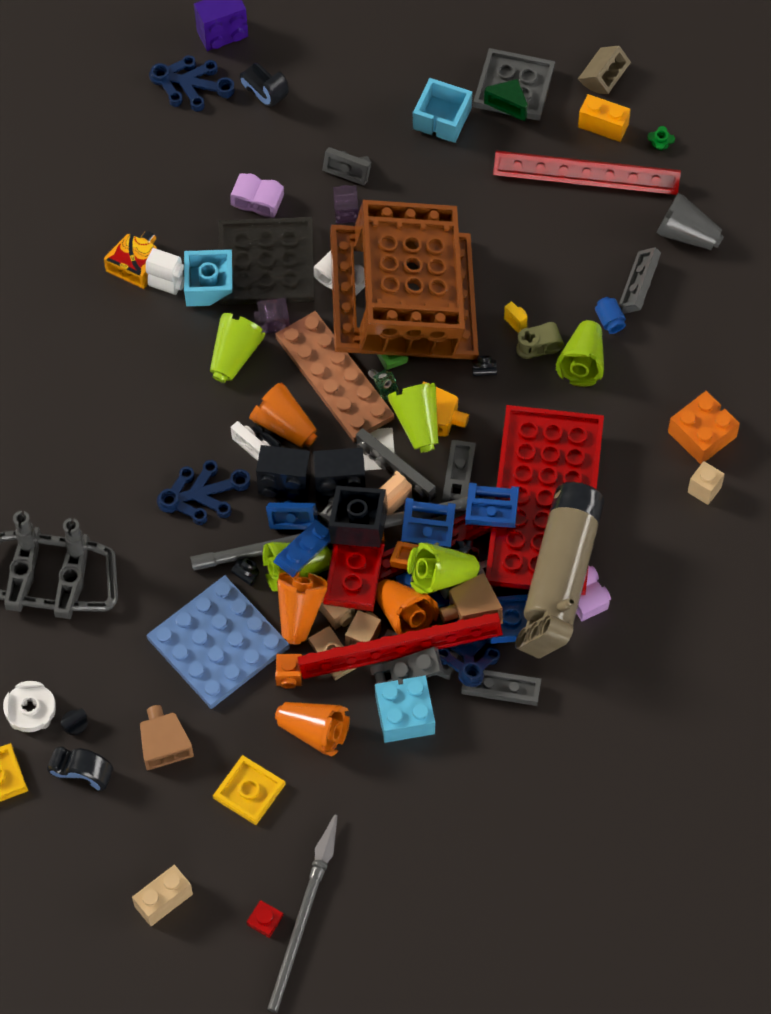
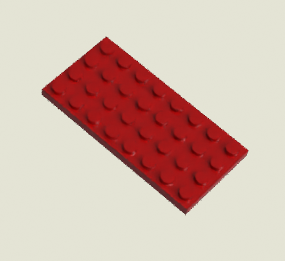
M506 405L497 487L511 488L512 486H518L519 497L515 528L493 526L491 528L486 578L490 585L530 589L554 493L558 485L565 482H578L597 489L604 415ZM495 497V500L510 501V498ZM588 569L581 595H586Z

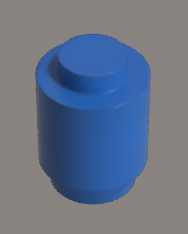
M604 297L597 302L595 312L604 330H607L609 334L623 330L626 326V318L617 300Z

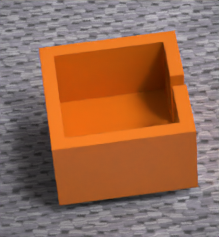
M707 391L672 416L668 428V433L700 464L703 461L706 462L737 437L740 425L725 408L722 411L720 410L721 404Z

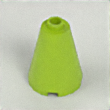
M223 313L221 315L210 372L213 374L212 377L222 383H226V380L232 381L266 335L265 332L261 333L263 329L254 322L241 316L239 320L232 319L233 314Z
M586 320L579 324L557 359L556 371L562 379L564 377L569 379V384L580 387L593 386L597 380H601L603 377L602 328L594 321Z
M429 383L404 388L400 395H397L396 391L389 394L388 400L415 450L420 449V453L434 450V445L438 444L435 383L430 385Z
M270 542L263 546V566H268L269 574H265L269 587L274 592L278 591L277 580L279 574L285 571L273 561L290 543ZM326 546L300 571V576L308 577V573L318 575L329 570L333 550Z
M419 543L418 547H414L410 552L407 564V572L412 574L414 581L410 582L416 592L421 594H429L462 584L476 577L480 571V564L475 556L430 543Z

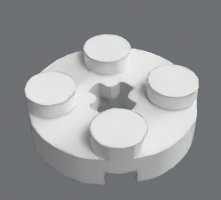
M25 681L17 684L10 694L9 692L7 693L3 702V709L6 719L13 729L22 732H35L49 727L55 715L56 703L51 691L45 688L43 684L36 681ZM31 701L36 708L27 712L26 709H23V706H27L28 702Z

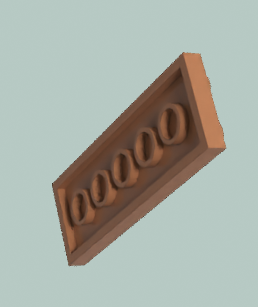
M316 311L275 333L277 341L353 442L357 441L356 434L361 428L371 433L394 420V413L350 355L344 352H335L334 334Z

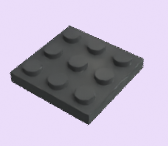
M489 48L473 101V107L507 114L484 104V90L487 86L518 79L528 104L527 118L540 121L554 72L555 61Z

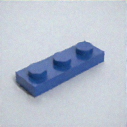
M315 520L283 549L273 562L291 577H294L331 542L329 529Z

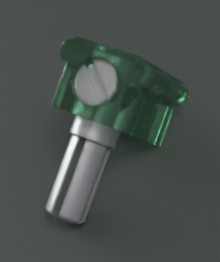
M374 369L369 370L368 375L374 379L378 392L384 401H388L389 394L395 391L396 394L400 393L392 372H388L385 369L381 372H377Z

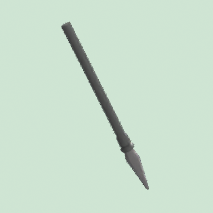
M337 815L333 816L315 847V860L312 862L313 867L309 876L310 880L267 1008L268 1011L273 1013L278 1012L319 883L322 881L325 873L324 870L327 869V863L334 854Z

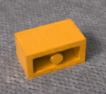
M587 94L579 111L578 128L621 142L629 125L631 109Z

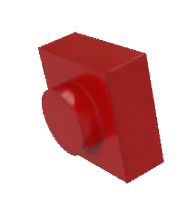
M260 900L246 923L247 926L270 938L283 918V913Z

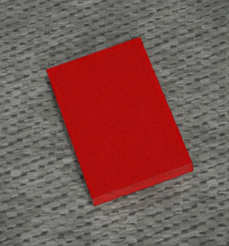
M334 544L327 578V592L324 596L323 604L373 612L385 544H381V548Z

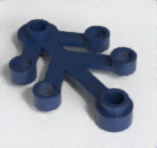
M187 55L181 61L170 66L163 63L155 64L149 72L151 82L156 85H162L169 96V103L173 107L180 106L183 103L182 94L175 90L171 82L180 84L190 99L191 109L196 112L202 111L205 105L204 99L198 96L193 87L217 92L222 98H230L235 92L234 82L230 78L223 77L217 82L198 78L205 74L213 76L217 73V63L213 60H208L204 65L196 68L195 58ZM183 69L186 70V71H189V72H186V73H184V74H182V75H181V74H176L177 72H179V71H181V70H183Z
M207 460L203 464V470L191 489L181 492L185 484L191 483L195 477L194 470L191 467L185 466L180 469L179 477L172 488L165 489L158 495L157 505L163 512L172 513L179 511L192 517L195 524L203 525L207 522V512L202 508L196 509L184 503L194 500L215 510L218 517L225 519L231 515L230 504L224 501L220 502L209 497V495L231 489L244 491L250 486V475L246 470L238 469L231 474L230 479L206 485L209 478L218 473L217 463L213 460ZM213 466L214 469L212 471H208L207 467ZM184 473L191 474L189 477L183 476ZM240 480L245 482L244 484H237ZM167 500H173V501H174V502L171 503V504H166V503H165ZM221 508L228 509L226 512L219 511ZM198 514L204 515L201 519L196 518Z
M489 638L449 647L463 657V663L452 656L447 648L438 649L439 655L445 656H440L442 665L448 664L456 670L459 680L469 687H476L482 683L484 679L483 671L489 665L498 663L500 652L493 647L487 648L484 657L477 663L474 662L473 656L486 644H491Z

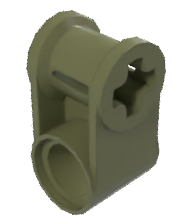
M547 322L539 326L522 329L518 334L519 343L517 344L516 352L521 358L531 359L545 354H554L562 350L564 342L557 324Z

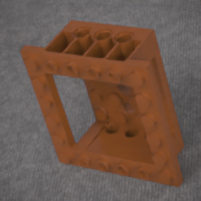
M363 200L355 226L331 225L330 243L335 352L477 360L479 352L471 234L459 233L457 206ZM354 251L364 252L366 309L359 328L357 327ZM414 263L419 269L412 270L408 268L407 264ZM414 283L420 289L417 291L411 290L408 284Z

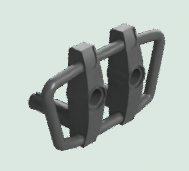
M18 511L13 516L16 530L0 532V545L3 541L18 540V546L13 561L10 564L7 591L0 589V599L5 601L6 610L21 612L23 606L54 610L55 618L59 617L70 620L74 611L105 612L111 610L116 605L118 588L115 552L108 546L95 541H89L88 534L83 535L79 528V522L75 518L73 520L74 523H72V518L64 521L65 537L41 534L39 527H33L29 514L24 511L23 516L22 511ZM40 543L67 547L63 566L59 572L56 600L28 596L31 586L35 581ZM88 550L106 556L108 599L104 602L78 601L80 593L84 588ZM20 571H28L24 575H18ZM69 578H77L74 582H66Z

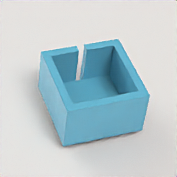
M429 78L413 111V129L430 135L436 132V137L456 143L472 109V91Z
M426 675L403 679V684L400 685L398 680L375 684V698L384 743L435 734V718Z

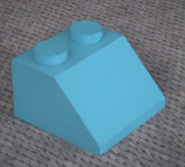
M232 250L184 251V294L186 307L210 306L232 293Z

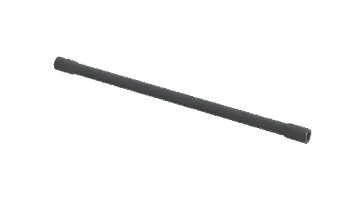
M468 496L440 504L448 505V503L456 504L455 513L466 512ZM476 496V498L484 499V496ZM404 511L387 515L384 528L403 524ZM412 511V517L429 519L443 516L442 514ZM300 534L224 551L190 556L193 571L263 555V546L270 542L291 543Z

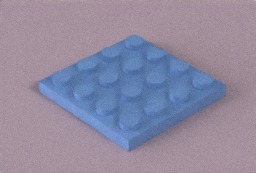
M225 575L147 634V639L210 709L214 708L274 661L276 654H283L290 648L289 643Z

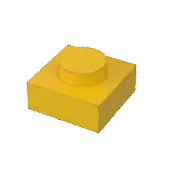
M511 301L505 306L504 319L519 333L522 329L527 328L528 316L522 307H517Z

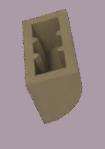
M620 46L602 47L595 54L578 80L593 92L609 94L631 61Z

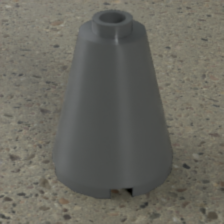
M680 193L676 195L656 231L662 237L711 250L713 246L718 248L724 238L721 234L722 229Z

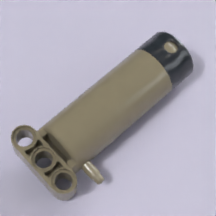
M565 482L558 485L554 493L524 608V617L527 620V624L519 632L515 641L516 649L538 659L566 645L573 633V625L604 506V496L592 486L578 482Z

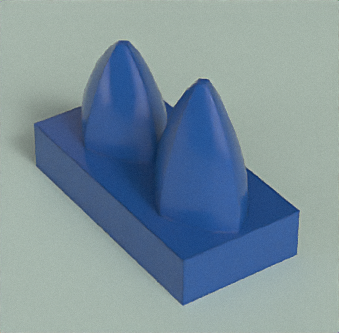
M291 500L283 503L269 502L266 506L270 529L305 530L315 520L319 521L318 509L315 503H293Z

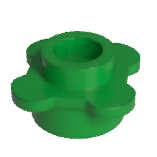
M665 126L658 127V130L648 133L647 136L652 146L657 150H665L670 144L675 142V136L670 135Z

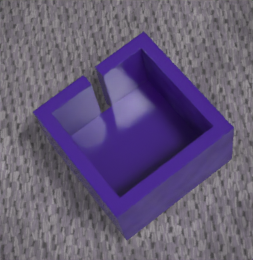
M202 0L194 3L197 33L206 51L218 49L223 45L248 37L247 14L242 0Z

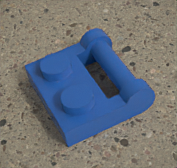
M469 483L465 524L515 528L519 487L499 488L477 486V483ZM476 496L510 498V501L476 498Z
M406 498L401 542L412 544H435L438 542V546L451 548L456 504L448 503V505L418 502L413 501V498ZM412 511L446 515V521L412 517Z

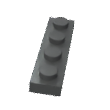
M360 429L356 434L357 448L363 447L364 455H371L380 468L383 470L388 469L393 475L394 472L398 471L412 485V492L419 499L424 498L430 503L436 497L435 485L365 429Z

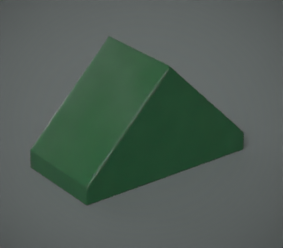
M518 79L485 88L484 104L520 120H526L528 104Z

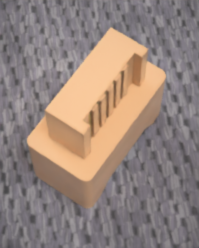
M398 471L394 472V475L379 488L386 489L387 515L393 514L405 503L406 498H412V485Z

